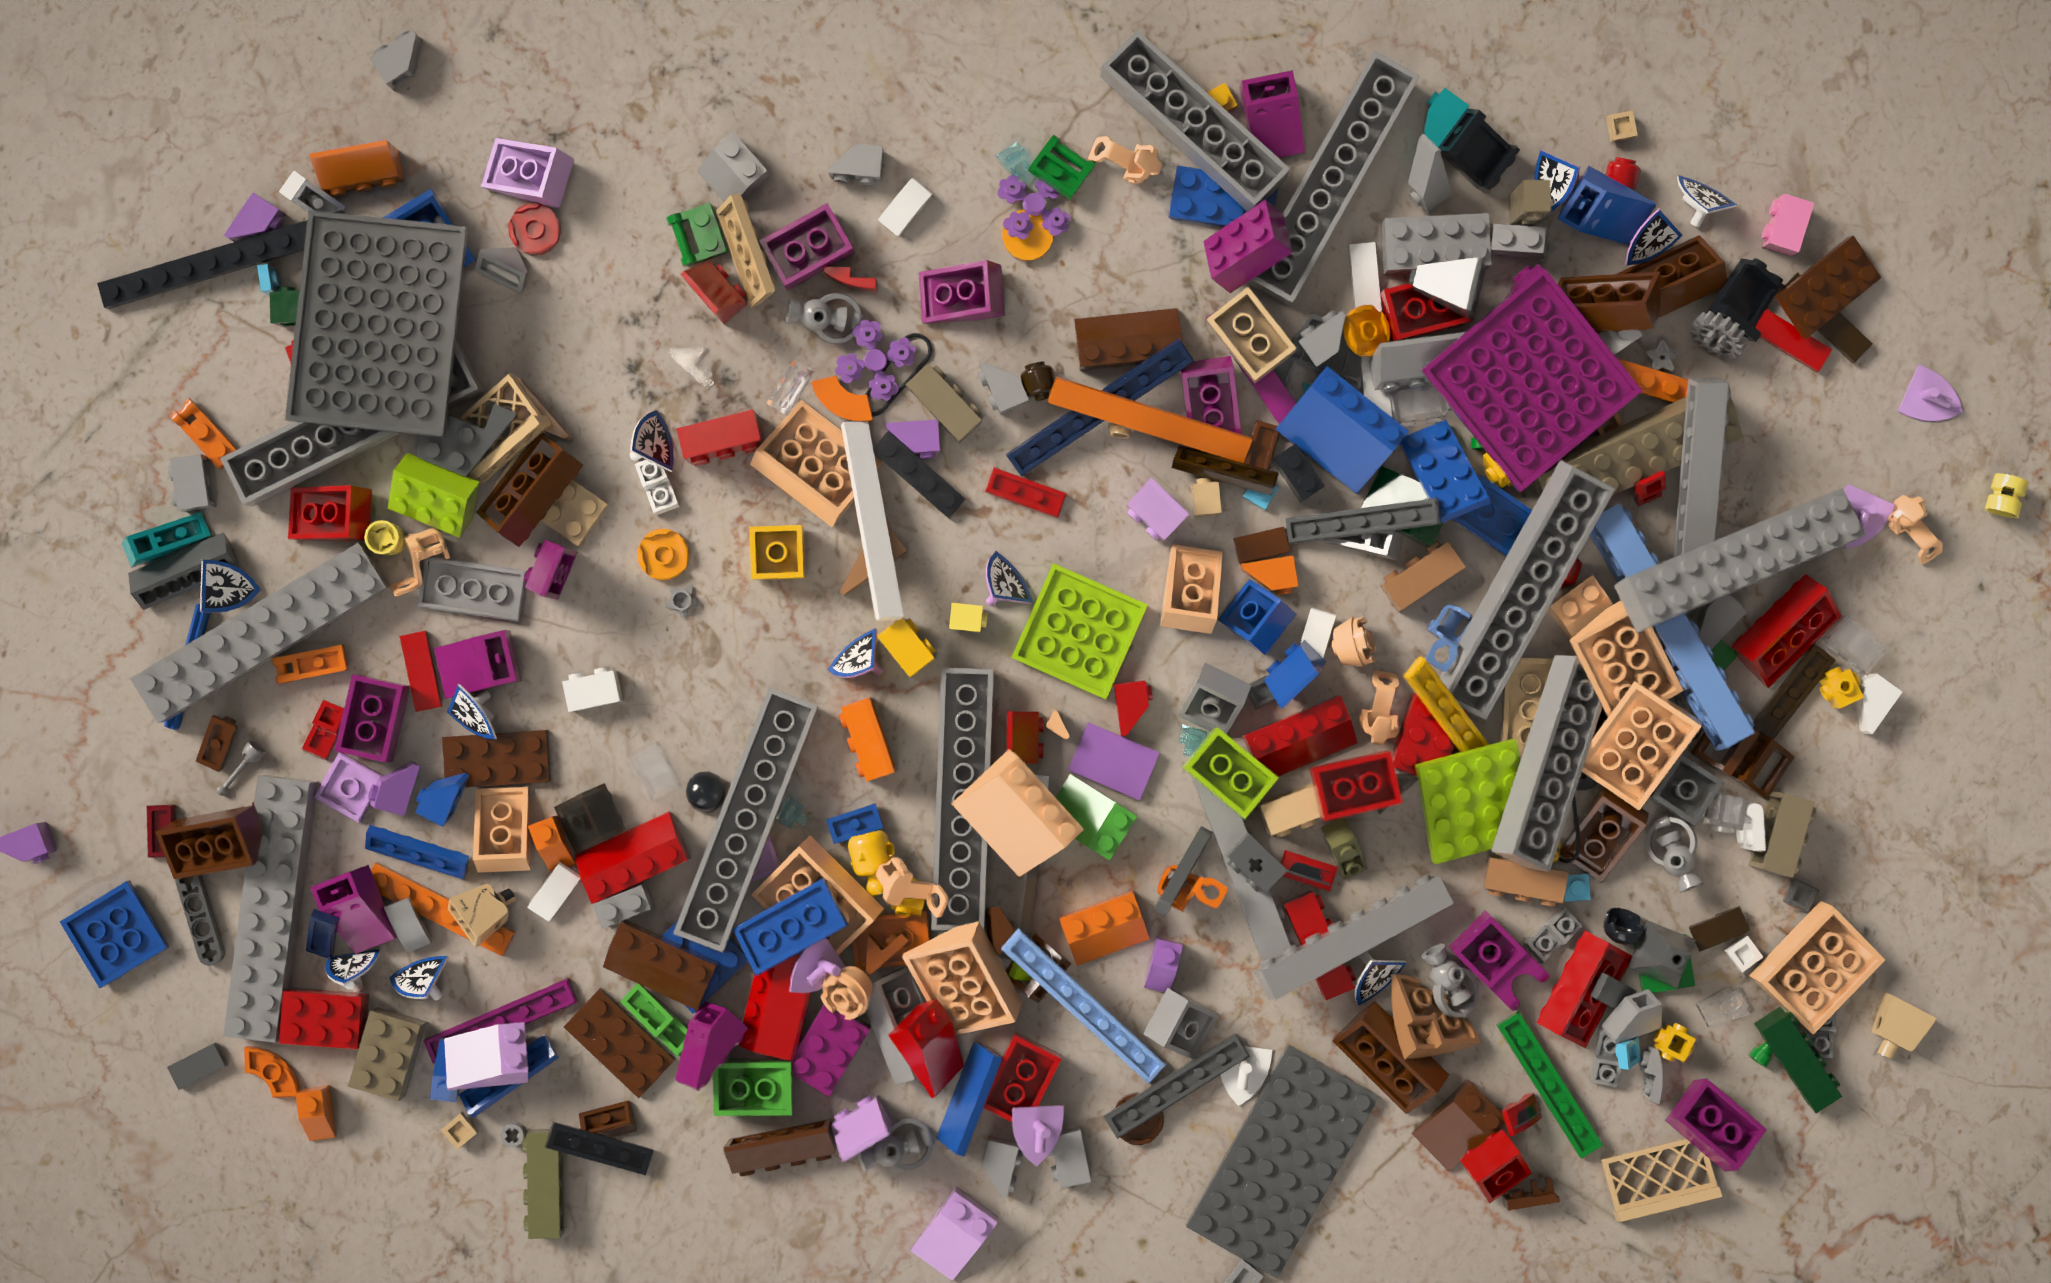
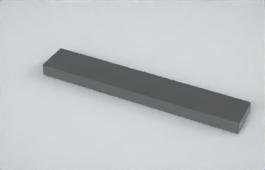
M1439 498L1285 518L1288 544L1442 524Z
M1235 1033L1103 1115L1118 1139L1247 1059L1250 1055Z

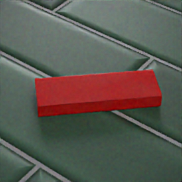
M1768 309L1765 310L1755 326L1762 333L1759 338L1816 373L1820 371L1833 350L1811 336L1802 339L1794 325Z
M995 467L985 490L986 493L1056 518L1059 517L1067 493Z
M427 631L399 636L415 712L443 707Z

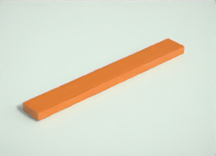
M1057 376L1048 398V403L1241 463H1244L1252 443L1251 437Z

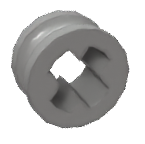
M518 1122L507 1124L501 1131V1141L507 1147H517L523 1142V1138L526 1137L524 1126ZM509 1128L512 1131L514 1129L518 1130V1141L515 1138L512 1141L508 1138L510 1134Z

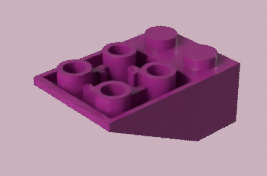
M1293 70L1242 80L1239 90L1248 131L1278 158L1305 153L1299 100Z
M510 630L484 634L434 648L446 699L453 697L459 684L469 693L522 681Z
M369 865L310 887L319 911L339 917L337 933L355 954L397 938L384 910L385 905Z
M705 1001L689 1021L675 1081L697 1091L705 1087L716 1068L727 1060V1054L731 1049L743 1040L744 1033L748 1027L727 1008Z

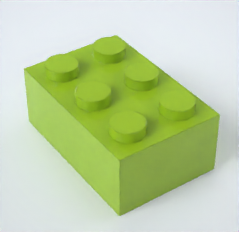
M406 453L393 471L387 509L460 538L473 520L480 482Z
M1218 727L1213 728L1181 767L1243 819H1246L1278 780L1276 775Z

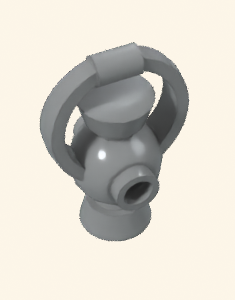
M831 293L823 296L821 299H812L807 301L804 306L801 305L800 301L790 297L786 310V323H796L798 320H802L804 326L815 331L823 340L830 343H843L854 337L853 329L855 326L860 325L863 320V314H861L856 301L842 293ZM832 299H844L855 310L852 317L851 332L839 338L829 337L821 331L829 324L841 332L845 329L847 307H839L832 311L830 305L826 303ZM819 312L818 317L814 318V314Z
M1668 815L1653 821V825L1647 832L1645 842L1649 856L1656 863L1664 866L1669 874L1680 878V881H1678L1679 893L1702 885L1704 883L1698 874L1694 875L1693 873L1696 867L1695 852L1697 849V836L1693 828L1686 821L1677 817H1669ZM1672 822L1678 823L1687 830L1690 836V848L1680 845L1679 841L1682 840L1680 830L1663 835L1656 839L1662 848L1665 847L1668 850L1664 855V860H1662L1653 849V834L1656 830L1659 831L1672 825Z
M1437 944L1422 954V958L1429 965H1433L1429 977L1434 984L1433 996L1435 1003L1445 1015L1464 1019L1475 1010L1478 1002L1479 987L1477 980L1468 969L1460 967L1454 960L1446 959L1447 951L1445 944ZM1463 979L1467 981L1469 989L1464 985H1460ZM1444 991H1448L1447 1000L1449 1006L1459 1005L1468 999L1469 1001L1465 1003L1457 1012H1454L1448 1007L1445 1001Z
M904 1118L894 1122L888 1136L874 1143L873 1148L868 1147L859 1152L858 1157L864 1172L874 1167L875 1162L885 1167L895 1166L900 1169L911 1170L920 1167L928 1160L935 1142L931 1129L927 1128L924 1123L913 1118ZM903 1124H914L922 1129L920 1132L925 1147L927 1146L922 1158L911 1164H902L900 1160L903 1158L904 1152L920 1154L914 1131L910 1129L903 1134L902 1139L892 1135L893 1131ZM890 1147V1152L887 1154L886 1150Z

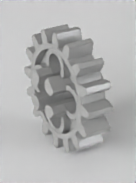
M1709 311L1707 314L1702 312L1691 325L1693 327L1691 333L1695 334L1693 339L1700 341L1701 344L1699 346L1706 347L1709 354L1712 352L1716 353L1718 358L1724 355L1727 360L1731 356L1736 359L1738 355H1741L1748 341V338L1744 337L1745 331L1738 329L1739 324H1733L1730 322V317L1725 319L1719 312L1717 315H1714L1712 311ZM1719 331H1722V336L1717 340L1715 338Z

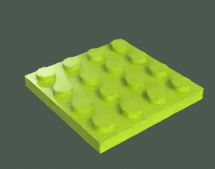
M1053 563L1011 658L1106 700L1148 604Z
M1515 739L1415 764L1430 856L1434 864L1492 849L1520 764L1518 744Z

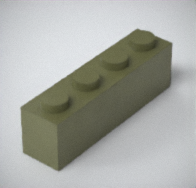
M550 1129L530 1130L527 1133V1137L523 1138V1153H527V1163L523 1165V1178L527 1179V1189L524 1190L523 1202L524 1205H528V1215L524 1217V1231H528V1239H557L564 1234L563 1153L545 1148Z

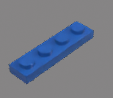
M370 825L366 831L365 849L463 880L468 873L469 855L388 831L385 828Z
M542 1035L526 1047L528 1079L559 1058L549 1037L546 1035ZM523 1083L467 1088L459 1096L468 1114L474 1118Z

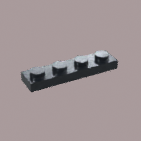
M889 431L873 447L875 455L948 519L966 500Z
M555 1121L552 1122L545 1144L547 1149L646 1175L654 1151L652 1148Z

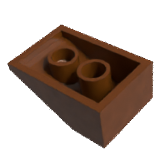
M1603 786L1578 821L1581 849L1578 858L1572 863L1602 882L1647 826L1649 813L1642 808L1640 810L1636 809ZM1575 827L1560 848V855L1566 859L1572 858L1577 850Z
M1466 1079L1412 1132V1135L1447 1171H1450L1461 1162L1460 1159L1464 1157L1467 1151L1483 1144L1491 1134H1496L1506 1123L1503 1115Z

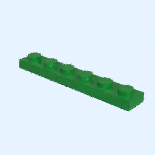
M1517 1011L1496 1024L1578 1157L1582 1159L1603 1146L1520 1012Z

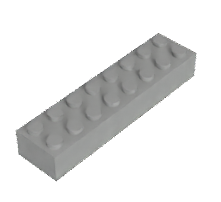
M1138 30L1102 65L1100 77L1246 211L1267 200L1287 179L1290 168Z
M1554 656L1491 850L1527 869L1550 872L1602 710V705L1577 656Z

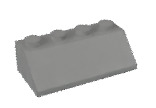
M1465 332L1380 343L1369 360L1374 389L1392 392L1399 389V387L1408 386L1410 389H1415L1430 383L1421 372V369Z
M905 966L871 981L873 992L866 1010L895 1085L918 1078L888 1035L918 1004L927 1002L908 966Z

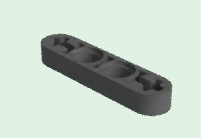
M1203 826L1199 828L1158 900L1154 911L1166 917L1213 833L1212 831Z
M202 875L194 876V880L191 881L192 889L198 888L199 892L188 895L186 891L191 890L190 884L184 883L183 878L175 879L200 962L207 966L220 963L224 958L225 950ZM195 896L199 897L203 902V906L199 911H194L190 907V900ZM202 921L207 922L210 926V933L207 936L200 935L197 930L198 924ZM212 937L214 941L209 942L210 949L217 951V955L213 956V959L206 957V952L209 951L208 943L203 945L201 941L211 939Z

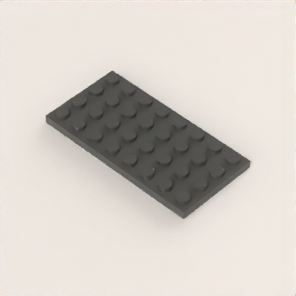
M1288 1044L1186 1223V1227L1277 1279L1379 1096Z

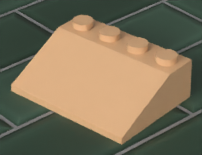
M801 400L759 446L750 465L829 526L833 527L854 502L842 430ZM875 456L878 471L883 462Z
M1622 601L1605 609L1569 640L1607 717H1609L1634 681L1666 699H1670L1683 691L1653 627L1636 633Z
M1634 681L1593 737L1582 772L1640 810L1699 731L1701 722L1680 706Z
M1011 750L1003 754L952 803L957 811L1018 877L1064 849L1084 830L1024 762Z
M810 835L751 895L767 910L820 879H826L849 925L827 937V940L837 955H839L878 917L884 908Z
M1820 901L1749 976L1787 1013L1791 1011L1798 1022L1809 1033L1814 1035L1885 959L1833 906Z
M980 922L955 927L903 954L902 957L926 1001L938 999L952 1019L956 1035L1016 1022L1023 1002Z

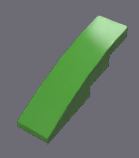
M637 983L620 1002L656 1038H659L676 1056L681 1057L688 1026L649 990Z

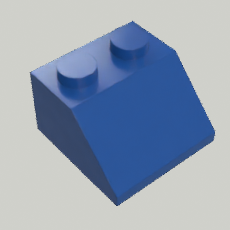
M1249 579L1218 618V621L1250 646L1266 655L1297 614L1281 599Z
M1305 640L1299 645L1294 642L1284 652L1287 657L1281 662L1275 660L1266 669L1269 674L1264 681L1282 709L1321 672L1326 663Z

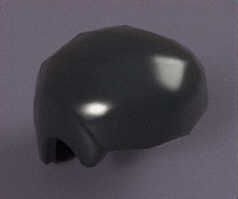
M710 771L698 772L693 775L686 787V797L689 804L694 810L701 813H711L721 807L725 797V787L720 777Z
M1610 908L1606 913L1603 928L1606 935L1612 941L1623 945L1638 942L1644 930L1643 925L1640 927V916L1623 908Z

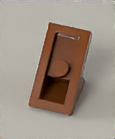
M903 931L899 935L895 932L883 942L886 945L884 948L870 933L868 934L866 973L869 976L909 942V938Z

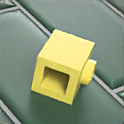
M952 603L949 629L981 633V627L986 628L988 612H983V606Z

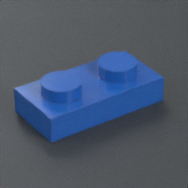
M876 803L826 819L834 844L849 840L853 836L884 828Z

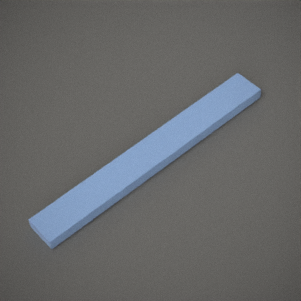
M1018 929L1001 947L1011 959L1148 1084L1166 1066L1158 1056L1021 930Z

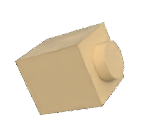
M1209 478L1197 479V484H1192L1191 486L1194 517L1221 514L1219 482H1212V479Z

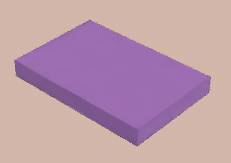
M1088 722L1068 770L1140 801L1160 753Z

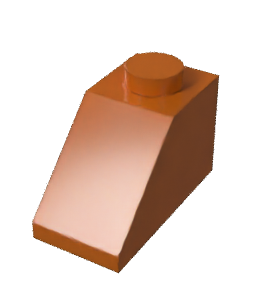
M1294 556L1240 565L1241 571L1267 590L1277 591V595L1293 593L1292 588L1298 587Z
M558 815L528 826L536 849L550 872L554 870L559 862L567 867L576 864Z
M330 1085L305 1088L295 1093L299 1121L309 1141L337 1137Z

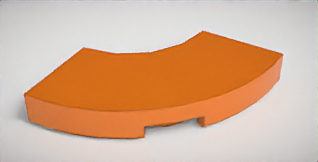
M836 375L811 381L813 390L820 402L835 415L857 422L874 420L868 395H855L848 392L841 385Z
M258 1046L244 1047L245 1073L255 1074L262 1078L269 1086L272 1098L296 1097L295 1093L300 1091L299 1082L293 1069L281 1056L271 1050Z

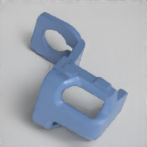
M1453 605L1443 607L1436 621L1433 619L1427 629L1428 632L1440 640L1432 644L1425 658L1431 665L1443 672L1448 671L1456 660L1458 643L1468 625L1459 637L1454 635L1455 629L1462 618L1468 621L1472 620L1469 612ZM1450 608L1452 611L1448 615L1443 625L1440 626L1439 624L1441 623L1442 619L1444 618V616ZM1447 645L1450 647L1448 650V660L1444 663L1437 662L1435 659L1436 650Z

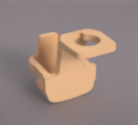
M1107 136L1096 138L1088 157L1093 162H1102L1108 159L1125 168L1126 172L1123 178L1132 184H1141L1150 175H1158L1163 166L1162 162L1158 159V149L1154 146L1136 145L1134 152L1113 142ZM1104 144L1105 150L1097 155L1099 147Z
M1902 495L1894 501V511L1888 517V525L1896 535L1903 531L1908 533L1921 548L1918 558L1921 565H1924L1942 553L1943 543L1921 521L1922 518L1927 516L1926 501L1920 496L1909 498L1906 495ZM1934 547V551L1926 556L1929 549Z
M437 528L403 536L407 550L410 553L414 577L391 584L390 589L394 596L409 593L422 585L420 560L440 553L443 554L445 559L450 558L444 538ZM435 542H438V544H436V545H434V546H431V547H428V548H424V547L427 546V545H430V544H433V543H435ZM410 584V585H409L408 587H406V588L399 589L400 587H402V586H404V585Z
M1374 670L1372 683L1377 687L1373 706L1371 710L1362 709L1359 723L1364 732L1371 735V742L1373 744L1384 745L1387 739L1396 738L1399 732L1398 715L1390 714L1395 690L1399 687V679L1397 674ZM1379 678H1387L1392 683L1385 685Z
M893 857L889 862L878 867L876 876L883 886V898L887 904L900 905L905 897L926 899L927 906L934 916H942L949 899L940 885H935L931 882L911 881L913 874L909 872L907 866L898 857ZM933 894H938L940 897L938 908L935 906Z

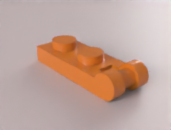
M189 398L183 403L184 407L179 412H173L170 417L214 465L222 470L224 465L220 458L237 450V448L203 410ZM193 414L197 419L190 424L186 419Z
M344 645L272 658L273 666H276L278 676H275L277 684L349 670ZM292 663L294 673L288 674L287 664Z

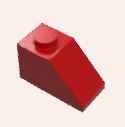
M1146 680L1114 685L1121 736L1128 735L1149 707L1148 701L1153 700L1151 685H1146Z

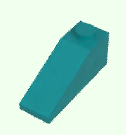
M1445 87L1440 94L1435 91L1426 103L1430 108L1425 113L1422 135L1424 134L1437 147L1440 146L1459 118L1470 106Z
M199 512L126 536L121 545L131 568L209 538L211 534L202 513Z

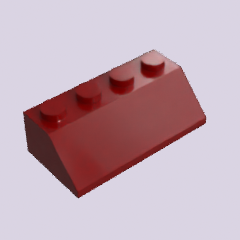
M1805 574L1780 599L1776 600L1773 606L1762 617H1759L1743 635L1739 636L1731 647L1738 655V659L1764 686L1769 688L1842 615L1829 590Z
M1341 695L1334 696L1242 735L1250 755L1277 777L1358 743L1351 718Z
M670 811L575 855L580 879L591 904L691 859Z
M1584 931L1582 937L1576 943V948L1570 960L1566 962L1559 981L1554 985L1548 1002L1541 1009L1537 1023L1586 1049L1608 1007L1607 1004L1590 996L1601 973L1621 982L1632 955Z
M802 952L756 976L754 974L743 1019V1024L748 1029L738 1046L755 1053L794 1061L811 993L790 992L791 976Z

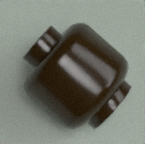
M1044 361L1026 365L1020 377L1027 396L1035 397L1036 401L1048 399L1055 381L1053 368L1050 365H1045Z

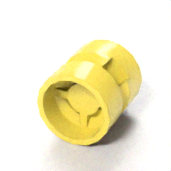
M1994 474L1991 489L1994 492L1988 495L1985 510L2004 517L2019 518L2023 506L2020 498L2025 497L2029 482L2012 475ZM2002 491L2013 493V497L2001 493Z
M383 520L375 521L369 525L365 532V543L374 553L394 556L402 552L406 546L403 538L406 533L402 527L395 523Z

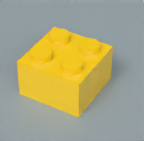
M804 526L749 527L752 580L806 579Z
M902 618L895 621L877 637L907 675L912 678L936 659L933 655L936 650L927 639L922 641L917 633L920 629L912 619L905 620Z

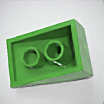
M1071 774L1056 796V799L1084 829L1075 839L1110 861L1137 818V815Z
M746 1058L727 1059L724 1064L717 1067L713 1072L714 1116L793 1115L792 1062Z

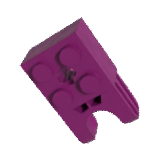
M1486 910L1449 945L1453 953L1512 1011H1515L1520 1006V1001L1513 994L1511 987L1515 977L1520 974H1530L1539 982H1545L1550 977L1549 973ZM1487 945H1490L1492 948L1489 953L1483 950Z

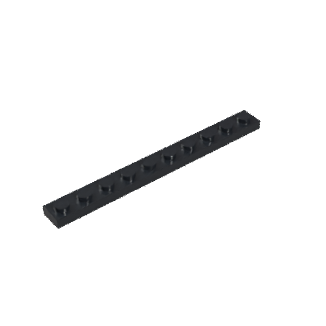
M340 210L333 213L345 214V211ZM307 220L99 282L97 285L103 307L111 309L302 252L305 246Z

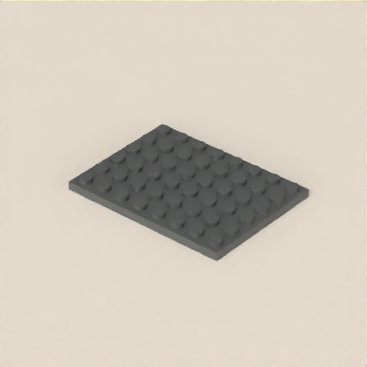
M308 211L285 414L286 421L445 437L468 236L467 227Z

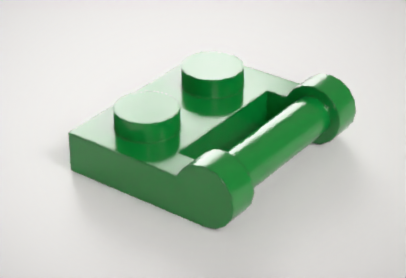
M1052 135L1029 166L1028 172L1071 200L1085 179L1090 175L1096 163L1090 159L1087 161L1059 142L1060 138ZM1054 150L1082 170L1078 172L1051 152Z
M710 203L666 217L668 225L673 228L682 254L681 262L683 267L692 266L728 253ZM688 220L699 249L697 254H692L682 223Z

